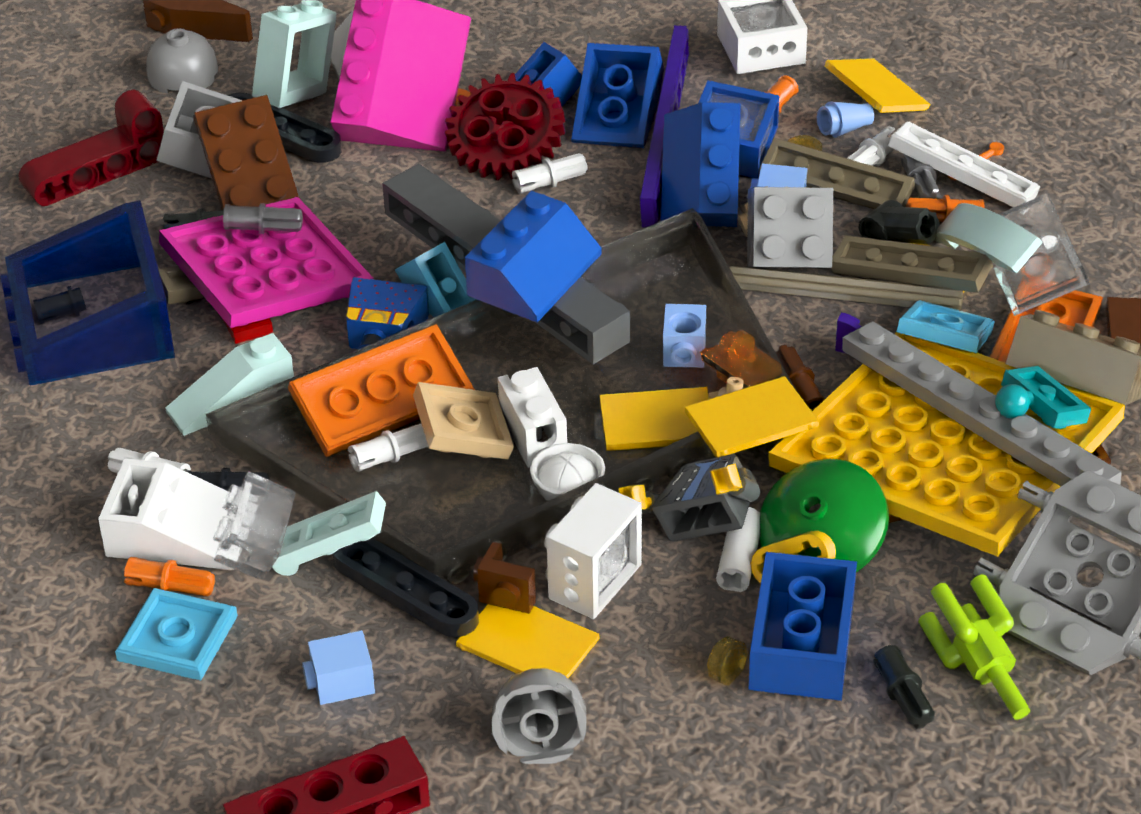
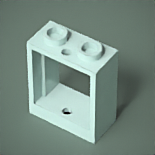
M302 0L301 4L279 6L277 10L263 13L261 15L252 96L267 95L271 105L281 108L326 93L337 13L324 8L323 3L317 0ZM302 31L297 70L290 72L294 33Z

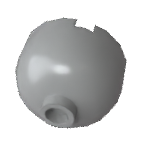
M173 29L157 38L150 46L146 60L147 78L154 89L168 94V90H179L182 81L207 88L215 81L214 76L216 73L218 74V63L214 49L206 38L198 33L184 29Z
M531 668L515 674L501 686L492 707V734L498 747L505 754H507L508 750L513 755L525 756L520 759V762L524 764H552L566 760L573 754V748L579 744L581 739L583 741L586 735V705L577 685L565 675L548 668ZM531 741L542 742L543 745L532 744Z

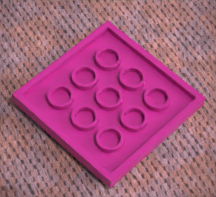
M299 197L265 205L266 207L295 208L302 210L303 224L299 232L265 230L264 234H259V230H224L223 215L159 230V244L230 328L245 326L263 319L282 316L286 313L308 307H316L320 304L342 298H349L353 277L373 279L367 270Z

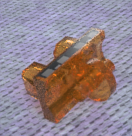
M731 330L722 336L716 346L700 351L702 361L716 370L719 379L727 384L728 378L739 377L744 381L743 389L771 381L782 373L781 364L755 347L754 337L744 330L737 332Z

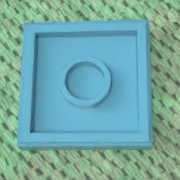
M918 300L899 319L897 333L977 353L991 336L995 321L983 316Z
M153 588L115 651L117 661L201 681L238 616L236 606Z

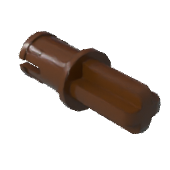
M785 344L779 346V350L773 353L774 362L782 376L788 379L810 410L813 411L825 398L814 383L815 375L812 369L805 367L794 347H787Z

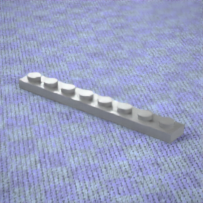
M872 321L843 337V351L1057 485L1063 486L1086 470H1090L1116 484H1121L1122 472L1027 414L1014 419L1002 416L995 406L996 395Z

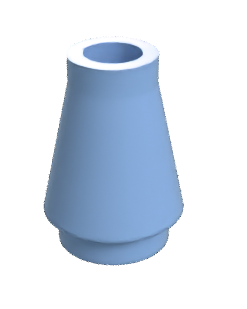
M829 101L825 106L820 107L817 112V124L820 132L826 136L832 135L834 138L862 126L871 125L874 121V111L869 103L855 104Z

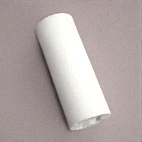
M748 508L742 529L727 531L716 576L718 585L724 590L742 592L749 586L752 574L751 559L757 551L760 538V512L754 508Z

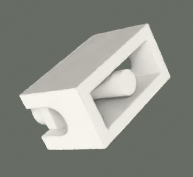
M538 367L518 371L512 375L511 380L508 375L497 377L499 403L509 433L529 468L532 460L540 451L552 445L567 443L566 418ZM543 427L549 439L544 442H538L542 437Z

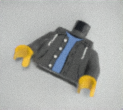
M735 454L717 458L715 456L712 459L684 465L660 494L645 492L644 484L618 488L620 494L641 502L643 513L656 515L670 541L742 529L750 502H754L760 496V488L754 475L749 469L743 468Z

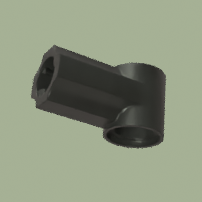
M887 200L859 221L858 227L859 233L863 238L929 244L936 239L940 223L936 212H930L928 208L904 207L895 200Z

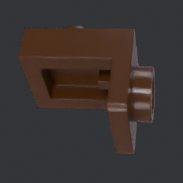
M492 542L485 556H479L474 566L473 580L478 583L479 602L530 614L536 603L535 569L503 562L502 543Z

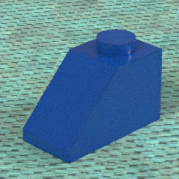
M545 42L541 44L515 74L516 81L519 82L526 74L529 75L531 85L539 79L542 80L544 89L551 87L554 97H559L561 107L580 87L582 78L581 73L565 54Z

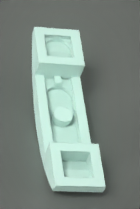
M968 203L958 204L938 227L935 239L936 242L953 249L961 245L986 255L995 265L1015 273L1022 268L1042 244V241L1037 236L1009 219L983 207Z

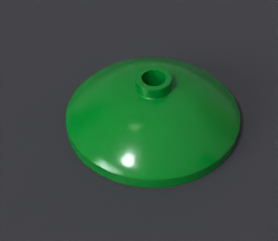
M820 459L804 463L782 476L766 495L760 509V544L764 547L810 531H820L826 533L835 544V559L857 561L856 572H858L873 559L885 539L889 524L887 500L874 477L854 463L839 459ZM821 504L818 511L808 513L813 505ZM810 545L808 549L798 554L818 557L821 555V550L819 546L811 547Z

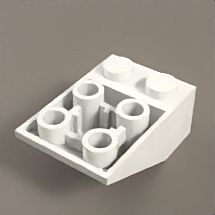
M124 458L98 518L106 557L124 559L137 557L164 563L168 560H175L179 565L234 570L256 511V504L166 462Z

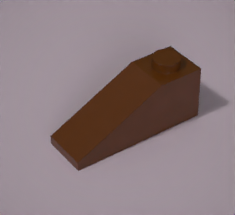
M143 0L147 27L165 34L173 29H184L198 33L210 40L249 42L253 39L250 11L224 0Z

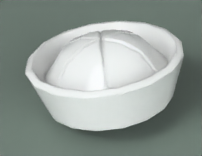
M563 443L552 445L540 451L532 460L530 473L539 493L547 501L557 505L571 506L578 497H583L595 483L601 484L606 467L603 458L595 450L581 444Z

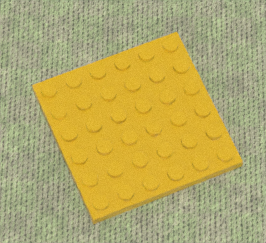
M895 333L898 337L994 395L1003 387L1001 383L1005 370L1018 369L1005 364V362L979 353ZM862 364L812 411L819 420L818 427L784 437L769 451V466L785 473L804 463L820 459H839L854 463L865 469L878 482L886 497L889 514L997 557L1041 510V508L1018 498L1020 488L1023 489V483L1028 481L1047 492H1054L1061 487L865 364ZM1062 384L1091 407L1087 423L1067 426L1064 429H1056L1046 425L1042 418L1030 408L1025 413L1088 452L1093 453L1124 419L1125 405Z

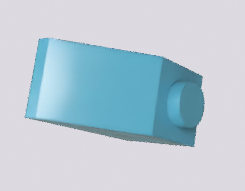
M445 242L395 269L402 283L427 286L429 314L451 330L484 311L477 299L467 296L466 278Z

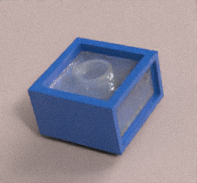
M708 80L698 103H741L739 175L759 178V168L778 129L779 95Z

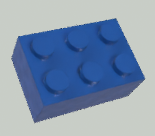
M766 552L750 649L748 690L842 701L854 604L857 561Z

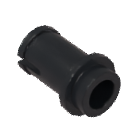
M68 286V291L33 300L40 324L42 325L45 322L75 314L78 317L80 316L79 312L87 310L80 287L72 289L71 286Z

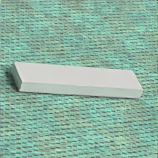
M909 121L905 122L891 135L888 144L889 147L917 161L930 165L934 169L1020 211H1023L1034 200L1040 188L1038 184Z

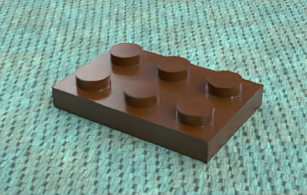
M267 95L194 113V122L222 210H224L225 204L258 207L260 203H265L266 205L299 197Z

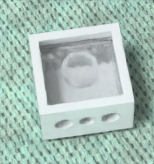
M718 0L717 36L737 74L806 63L807 26L792 0Z
M597 483L583 497L580 496L574 501L570 512L559 524L555 523L550 527L544 541L545 548H547L545 576L548 580V598L591 619L596 618L642 565L641 502Z

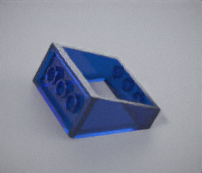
M141 200L124 203L5 257L8 273L0 274L9 322L17 321L9 323L13 346H22L14 349L18 372L27 371L30 386L175 358L166 297ZM132 268L137 269L142 289L141 293L37 339L27 288Z

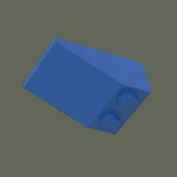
M587 43L571 137L572 142L608 146L645 147L659 103L664 65L659 47Z

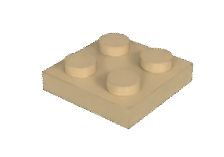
M423 382L417 383L413 397L429 449L444 453L456 452L477 455L482 458L509 459L514 445L496 393Z

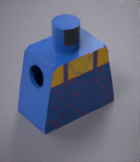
M353 277L347 311L349 347L351 349H358L357 353L359 355L420 331L429 316L427 286Z

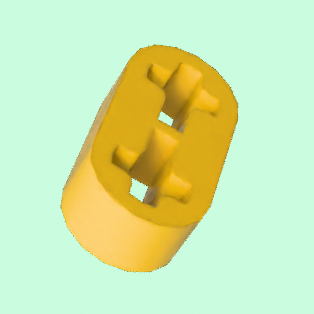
M810 531L784 539L757 550L751 559V572L755 579L761 583L766 552L799 555V552L808 549L811 545V547L819 546L821 555L818 557L835 559V544L826 533L820 531Z

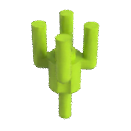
M985 574L976 576L972 579L970 585L990 617L988 619H982L971 603L961 607L946 583L937 584L932 588L931 594L956 634L953 644L934 612L923 614L919 618L918 623L943 665L948 669H955L965 663L974 680H979L981 685L993 683L1015 720L1026 717L1030 713V708L1008 674L1014 668L1016 659L1002 638V635L1012 629L1014 620Z

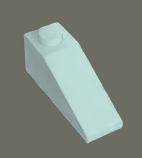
M274 333L237 346L166 406V413L182 435L185 436L290 394L288 390L289 382L294 380L291 354Z

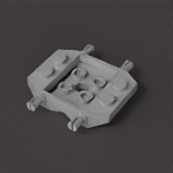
M1090 470L1081 473L1054 492H1047L1025 481L1022 485L1023 489L1020 488L1018 498L1041 508L1042 514L1010 569H1003L981 557L978 561L979 566L976 564L973 574L977 576L985 574L991 583L997 585L999 597L1014 620L1012 629L1007 633L1088 675L1124 660L1126 657L1129 658L1130 654L1141 659V639L1139 638L1141 632V557L1070 522L1072 517H1075L1141 550V495ZM1093 566L1103 572L1102 581L1095 587L1082 586L1077 580L1079 572L1086 567ZM1031 589L1034 590V591H1036V592H1038V593H1040V594H1042V595H1044L1045 597H1043V596H1041V595H1039V594H1037V593L1031 591ZM1061 605H1063V606H1065V607H1067V608H1069V609H1071V610H1073V611H1075V612H1077V613H1079V614L1085 616L1086 618H1084V617H1082V616H1080V615H1078V614H1076V613H1074V612H1072V611H1070V610H1068V609L1062 607Z

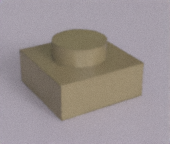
M179 266L157 269V283L168 305L205 298Z

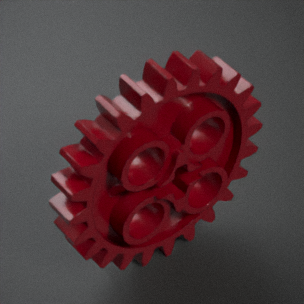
M514 73L510 74L507 81H502L501 76L496 74L495 82L492 84L483 78L481 79L482 88L477 89L474 86H468L470 96L458 95L457 98L460 106H450L449 109L452 117L445 120L448 128L445 131L451 154L456 156L459 166L466 164L469 173L479 169L481 178H485L490 172H494L496 180H500L503 173H508L511 180L515 178L512 177V171L528 168L532 164H541L543 156L553 159L552 147H561L560 136L566 133L563 124L566 120L559 97H554L551 87L544 89L540 79L531 85L530 77L527 74L520 82L516 81Z

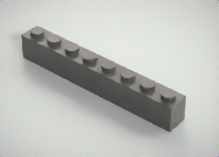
M419 163L382 183L385 214L432 248L445 242L459 268L465 272V256L501 221L493 216L490 211L483 209L463 192L456 190L437 174H433ZM582 277L536 323L593 365L630 343V311L622 303L615 301L599 290L596 285L589 283Z

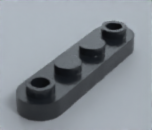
M243 92L227 95L240 100L255 98L251 94ZM271 105L284 149L319 163L330 162L340 156L342 152L341 138L336 131L288 110Z
M371 538L366 541H359L338 549L333 553L334 566L337 571L439 633L448 637H461L470 634L476 629L479 623L478 603L474 597L378 540Z

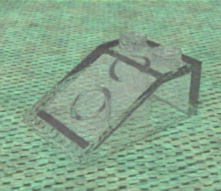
M1048 193L999 214L1028 230L1042 241V244L1017 273L993 263V271L1014 316L1090 284Z

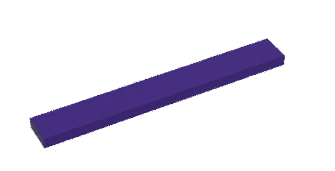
M674 25L640 195L642 228L655 229L658 225L662 191L664 114L679 110L689 60V34L687 26Z

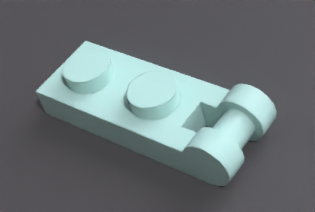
M375 491L283 528L280 531L277 542L279 549L275 552L272 567L274 571L281 575H294L302 563L323 555H331L338 549L353 543L371 539L381 531L386 502Z

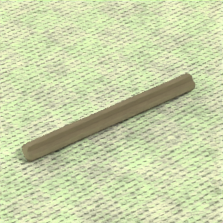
M736 265L729 266L726 274V285L731 289L909 308L916 301L921 300L960 311L963 302V291L917 284Z

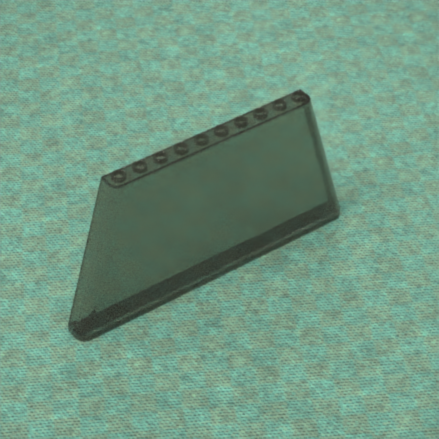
M689 209L602 246V254L581 276L589 283L596 285L599 290L615 301L622 303L630 311V343L594 365L534 321L485 302L474 300L206 414L209 434L220 447L258 471L268 473L271 479L323 512L377 491L386 502L381 531L372 538L447 582L458 584L473 574L478 557L485 556L492 542L502 543L503 561L527 548L532 549L540 545L545 540L550 527L555 523L559 524L570 512L574 501L580 496L583 497L595 483L618 493L619 487L644 484L645 492H650L652 489L671 481L684 465L715 457L699 432L665 447L606 451L600 395L707 387L709 394L710 392L719 391L722 387H726L728 377L704 362V368L663 367L665 304L706 305L705 357L734 377L741 378L748 387L784 376L792 386L793 384L705 222L695 210ZM437 324L474 389L496 393L498 400L497 377L508 375L511 380L512 375L518 371L538 367L566 418L567 443L581 444L595 450L603 458L606 467L603 476L547 501L534 484L530 467H527L513 439L514 448L509 459L482 458L477 455L456 452L444 453L425 447L400 456L399 462L392 463L387 461L357 472L350 462L348 454L351 453L348 449L328 457L324 455L288 390L289 382ZM416 420L391 432L394 433L421 424V420ZM543 427L542 437L538 442H544L549 439Z

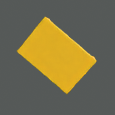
M875 59L826 60L825 68L880 113L924 111L929 109V102Z
M785 376L685 406L686 415L716 458L819 426V420Z
M707 387L600 395L606 451L705 444L706 442L686 415L685 406L708 400Z
M488 604L479 614V623L476 629L468 635L461 636L456 641V647L515 673L531 668H548L569 678L600 639V634L536 606L528 614Z

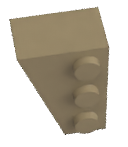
M1035 310L1034 315L1020 316L1005 364L1018 369L1039 366L1059 383L1124 405L1141 399L1140 343L1124 337L1116 336L1114 339L1100 335V330L1080 323H1075L1074 327L1059 323V316L1041 310Z

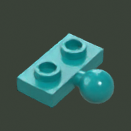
M1039 366L1005 370L1001 383L1003 387L995 397V406L1002 416L1014 419L1018 416H1023L1030 408L1042 418L1046 425L1052 428L1064 429L1067 426L1087 423L1091 407Z

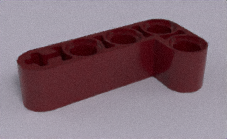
M128 90L124 92L115 103L116 128L26 162L19 172L21 185L39 205L48 206L158 163L159 161L156 160L164 134L160 111L140 91Z

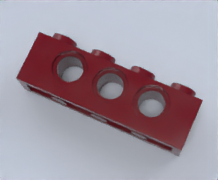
M402 736L389 742L379 743L370 749L344 759L334 760L325 766L304 774L289 777L280 783L259 791L241 795L235 800L224 803L223 809L224 814H410L430 806L428 776L406 737Z

